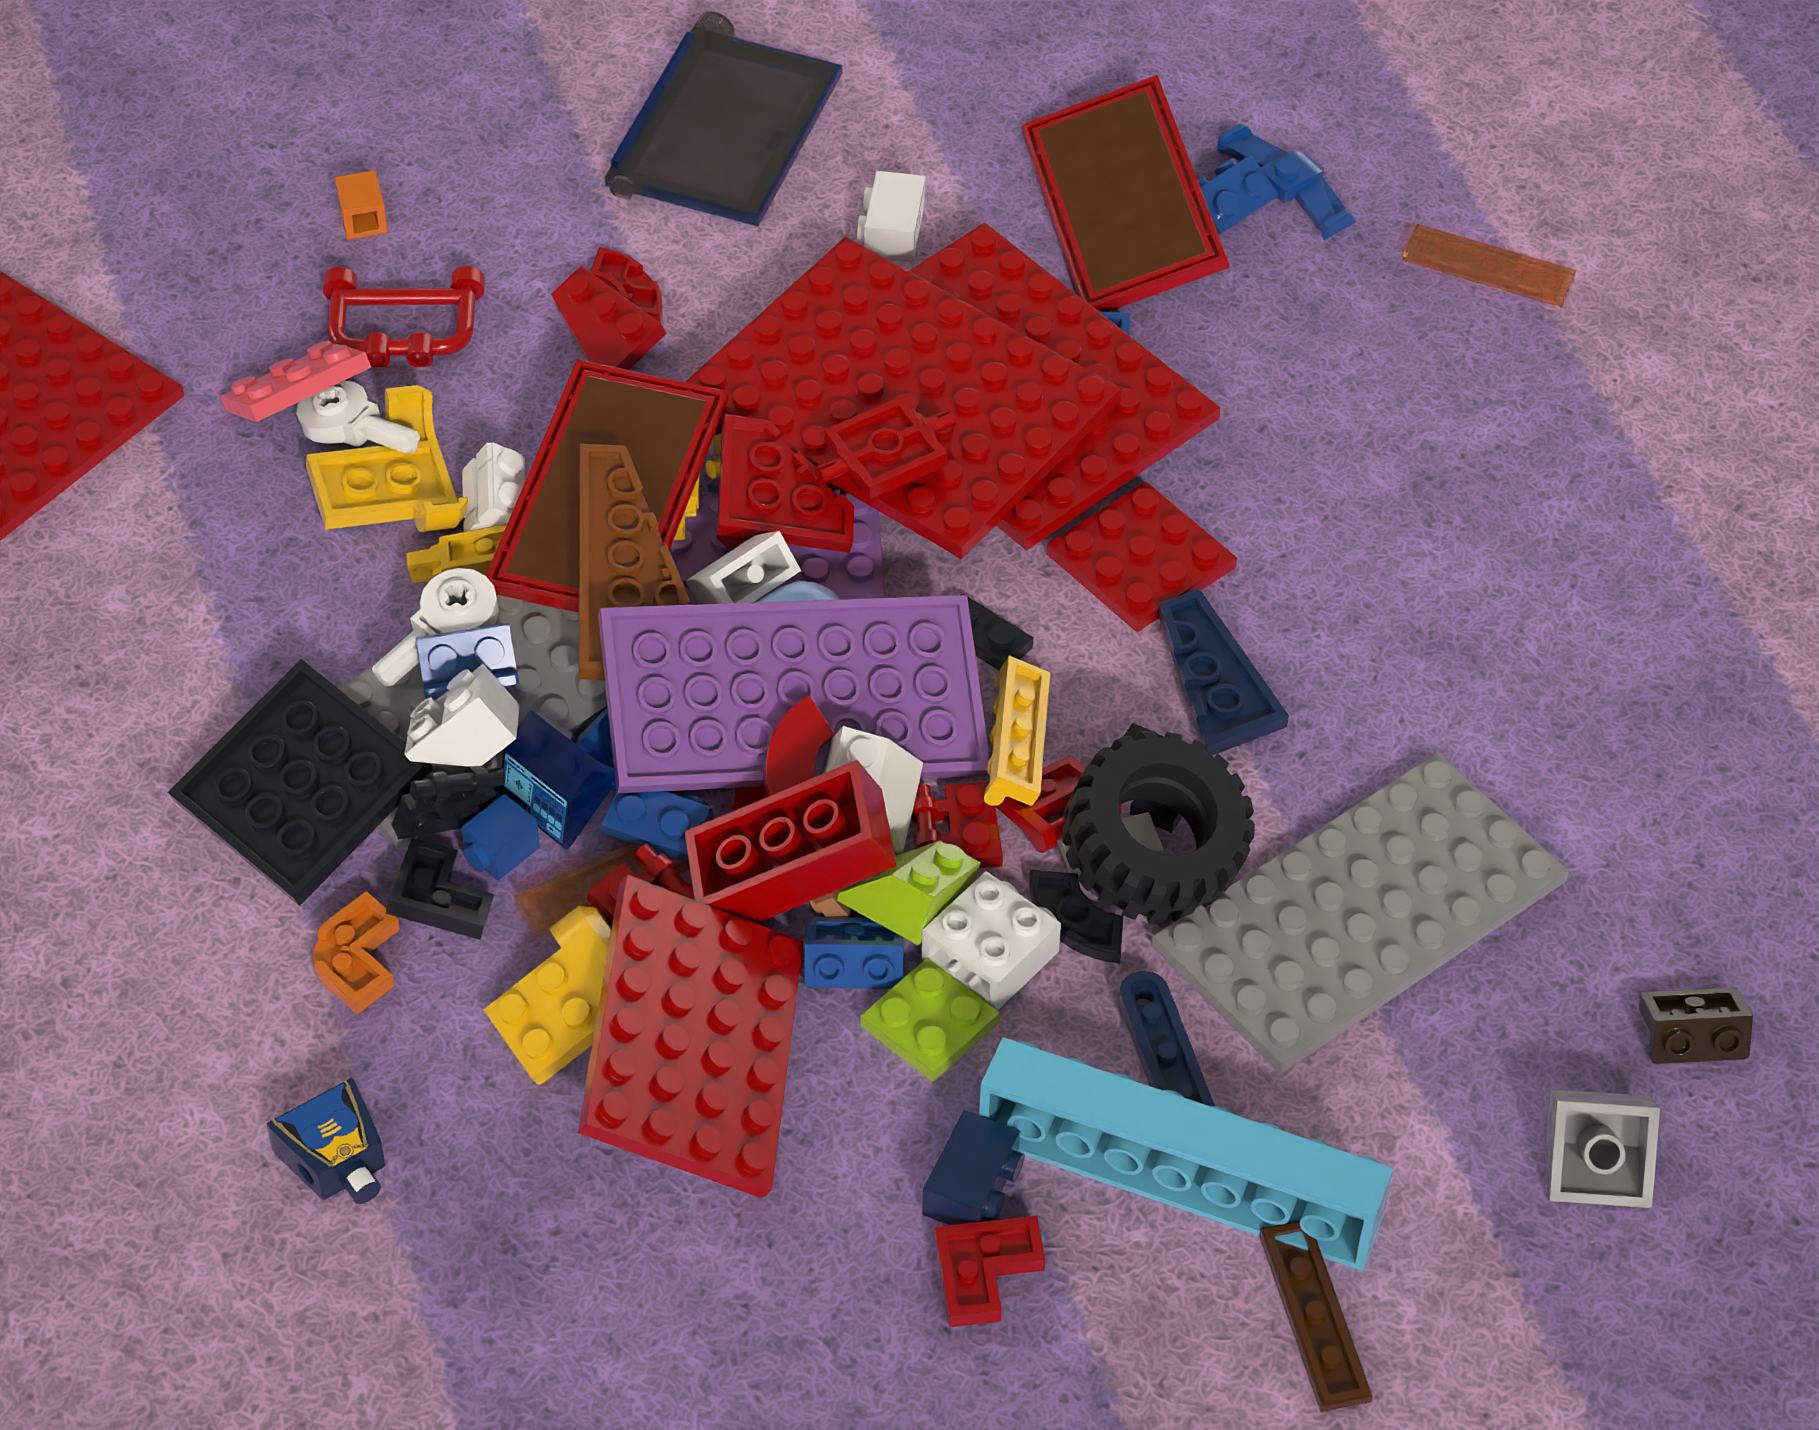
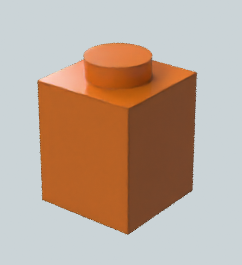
M376 170L334 177L338 208L346 239L388 233L385 205Z

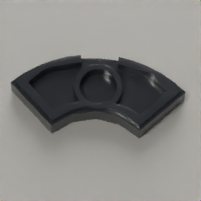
M1030 870L1029 889L1032 903L1037 907H1044L1049 910L1061 923L1060 941L1088 957L1120 964L1123 916L1105 912L1091 903L1080 888L1077 873Z

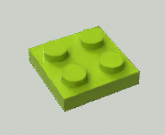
M928 957L860 1016V1026L932 1082L1000 1023L999 1011Z

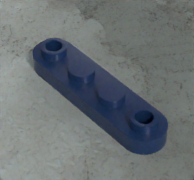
M1138 971L1128 975L1121 983L1119 1006L1149 1085L1160 1090L1175 1091L1186 1099L1210 1107L1215 1106L1167 982L1158 974L1149 971ZM1147 999L1151 1003L1142 1005L1136 1002V1000Z

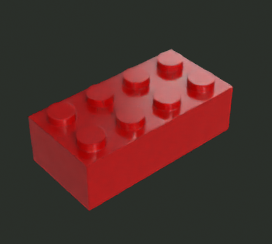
M858 760L684 831L695 900L753 923L761 922L897 866L883 791Z

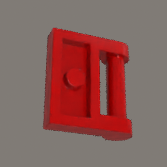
M1068 755L1042 768L1041 792L1032 806L1006 796L996 808L1029 836L1032 845L1038 852L1044 853L1056 847L1057 840L1062 838V827L1066 821L1064 817L1049 824L1045 820L1065 810L1086 767L1072 755ZM1120 804V805H1119V812L1121 813V811H1122V806H1121V804Z

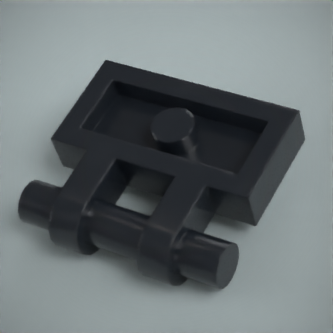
M484 765L467 767L464 773L447 775L443 771L428 774L424 780L412 781L410 783V794L402 796L391 824L398 840L416 836L424 838L438 832L462 829L463 825L494 802L497 794L493 787L505 784L504 770L501 767L486 769Z

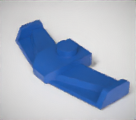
M1242 123L1219 136L1217 151L1222 154L1226 152L1240 160L1252 154L1278 192L1279 196L1277 198L1286 203L1296 197L1320 230L1324 240L1355 223L1351 212L1345 208L1323 178L1324 168L1307 154L1300 151L1288 153L1253 135L1249 127Z

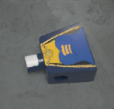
M352 1078L266 1123L272 1151L320 1199L326 1200L346 1189L356 1204H364L372 1200L379 1193L381 1184L373 1173L385 1166L382 1143L359 1089Z

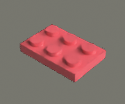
M324 341L307 349L308 355L296 361L289 358L274 363L269 367L270 373L256 379L255 376H250L234 382L231 385L232 391L221 395L220 398L228 413L257 422L371 368L365 351L349 348L347 345L332 344L331 341Z

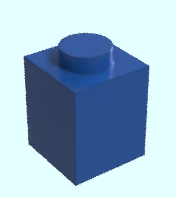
M505 794L462 826L463 854L465 859L475 870L479 872L485 870L496 880H500L540 848L537 819Z

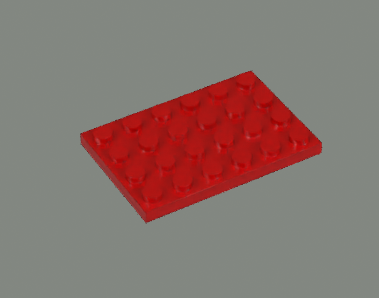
M626 875L618 888L578 1133L756 1197L764 1198L772 1190L803 941Z

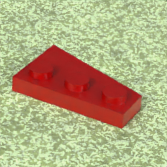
M582 266L551 293L589 362L630 370L667 334L660 322Z

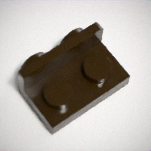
M1737 987L1640 992L1639 1011L1651 1032L1650 1058L1654 1064L1747 1059L1750 1056L1753 1015Z

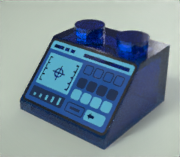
M534 710L529 711L517 728L516 740L503 749L502 769L505 773V784L500 786L499 797L505 794L537 819L538 828L561 847L568 850L616 783L614 765L559 722Z

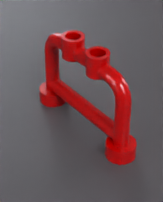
M462 266L452 272L450 288L357 289L358 278L352 270L344 267L331 268L325 272L323 278V294L330 300L327 331L329 341L332 344L347 345L349 348L365 351L371 367L388 366L390 356H407V362L412 367H429L433 363V356L454 354L462 350L471 341L474 330L475 300L480 299L484 294L485 276L478 268ZM458 305L456 332L447 338H433L428 333L416 332L410 335L409 339H390L384 333L375 332L369 334L366 339H353L345 335L347 306Z

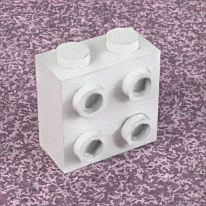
M985 871L922 930L921 959L925 960L928 957L998 1011L1059 952L1061 923L1049 910L1044 907H1037L1021 896L1013 885L1006 881H1000Z

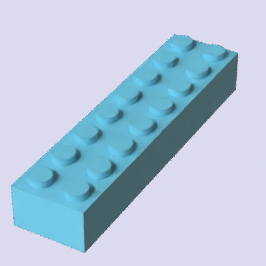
M1002 1037L981 1082L979 1115L1020 1130L1019 1152L1024 1153L1025 1156L1256 1235H1260V1228L1300 1221L1302 1230L1317 1240L1323 1258L1361 1271L1365 1270L1383 1221L1394 1169L1381 1164L1372 1157L1357 1156L1333 1148L1324 1141L1317 1139L1309 1140L1282 1131L1273 1124L1258 1123L1234 1115L1223 1107H1210L1186 1099L1175 1091L1160 1090L1136 1082L1127 1075L1112 1074L1088 1066L1079 1059L1064 1058L1040 1050L1031 1043L1016 1042ZM1302 1231L1275 1236L1276 1240L1308 1251Z

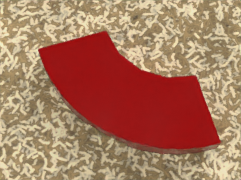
M599 247L590 272L661 323L663 304L662 294L657 281H653L643 270V265L633 258L611 249Z
M810 695L790 708L777 725L770 739L763 767L764 788L767 797L814 778V760L818 751L835 734Z

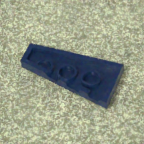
M1200 589L1159 603L1158 616L1200 742L1207 746L1205 749L1207 753L1215 755L1287 727L1288 713Z

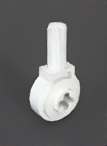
M344 380L300 401L297 405L296 414L305 436L314 442L325 444L344 442L360 448L367 440L402 453L412 454L417 450V443L420 440L418 432L381 418L377 404L369 402L364 388L356 382Z
M456 568L444 571L429 581L422 591L420 599L421 609L410 618L414 631L372 668L374 675L383 685L393 686L419 663L416 637L490 626L496 623L499 613L498 600L493 584L485 575L473 569Z

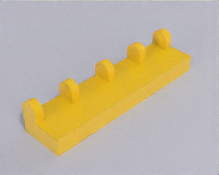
M1008 656L996 675V686L999 688L998 696L993 703L996 723L990 733L993 754L987 763L990 783L984 793V801L991 806L1001 804L1006 796L1032 806L1041 792L1050 672L1012 656Z

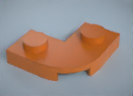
M367 891L321 925L317 931L318 940L313 950V965L320 982L357 1015L395 987L393 974L369 953L400 930L398 918L386 914L387 908Z

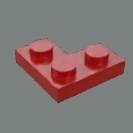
M1037 1216L935 1227L934 1239L949 1327L1001 1322L1002 1309L996 1276L1045 1271V1255Z

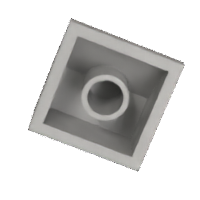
M1549 1089L1546 1127L1549 1201L1652 1208L1660 1107L1654 1099L1646 1095Z

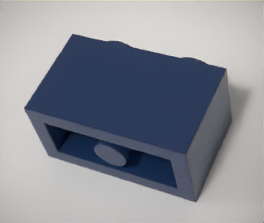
M963 1110L923 1188L922 1215L947 1225L997 1220L1005 1200V1193L1001 1191L1007 1180L1011 1182L1017 1180L1024 1163L1025 1154L1019 1152L1020 1130Z

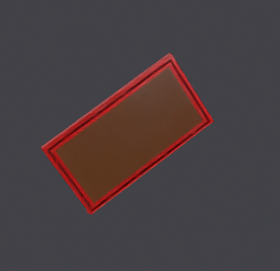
M1158 74L1022 125L1021 130L1077 295L1097 311L1109 312L1230 268Z
M577 359L486 573V577L495 588L496 595L579 613L580 444L626 446L643 486V496L650 512L654 513L659 524L658 532L663 544L667 545L670 551L728 402L729 394L720 389Z

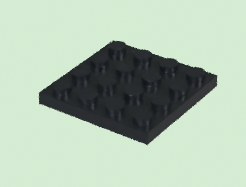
M300 659L167 793L174 802L300 906L399 805L402 796L410 794V783L412 781L424 780L434 768L431 763L410 761L404 754L406 748L404 740Z

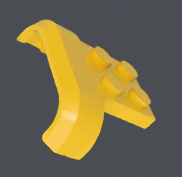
M419 385L387 388L385 390L386 420L415 430L420 435L417 450L414 453H402L386 446L307 454L306 469L325 530L409 519L414 520L420 532L457 527L467 512L468 498H456L435 435L432 416L433 396L431 391Z
M578 905L550 927V932L561 948L483 1009L531 1079L538 1085L550 1079L593 1043L611 936V929L605 922V916L596 907Z

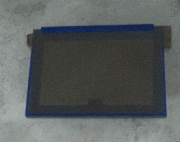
M712 11L702 13L691 32L687 31L613 155L611 167L605 176V186L609 187L615 197L629 200L633 194L759 227L842 76V65L734 38L735 29L728 18Z

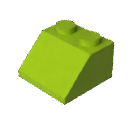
M937 841L895 856L896 867L849 885L839 892L837 901L919 945L922 943V930L975 882L980 866L979 861L966 855L961 848L942 841Z

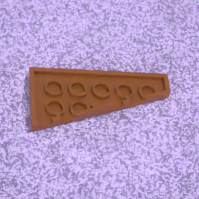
M580 444L578 679L605 680L598 620L601 608L690 605L691 603L668 546L663 544L658 532L659 524L653 512H650L643 496V486L628 450L623 445Z

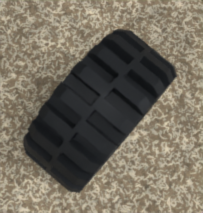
M1155 731L1139 732L1135 741L1132 736L1126 735L1114 740L1111 748L1103 747L1094 755L1090 765L1086 766L1064 811L1063 817L1066 821L1062 827V842L1065 846H1070L1065 854L1070 868L1073 870L1079 868L1081 871L1077 880L1086 891L1093 888L1100 894L1097 899L1098 902L1108 909L1111 904H1114L1123 909L1122 916L1134 920L1140 914L1147 916V922L1164 923L1169 915H1171L1173 921H1177L1181 917L1193 914L1200 905L1204 908L1208 907L1217 900L1222 892L1225 893L1251 850L1249 845L1254 838L1255 824L1250 818L1254 813L1251 798L1241 794L1245 784L1237 773L1231 775L1228 772L1227 767L1229 763L1221 755L1217 754L1213 757L1205 751L1207 746L1195 739L1192 744L1182 741L1181 734L1167 732L1164 738L1157 737ZM1144 799L1157 801L1169 806L1178 812L1190 826L1195 837L1197 850L1182 855H1166L1146 848L1136 841L1124 826L1119 812V805L1132 800Z

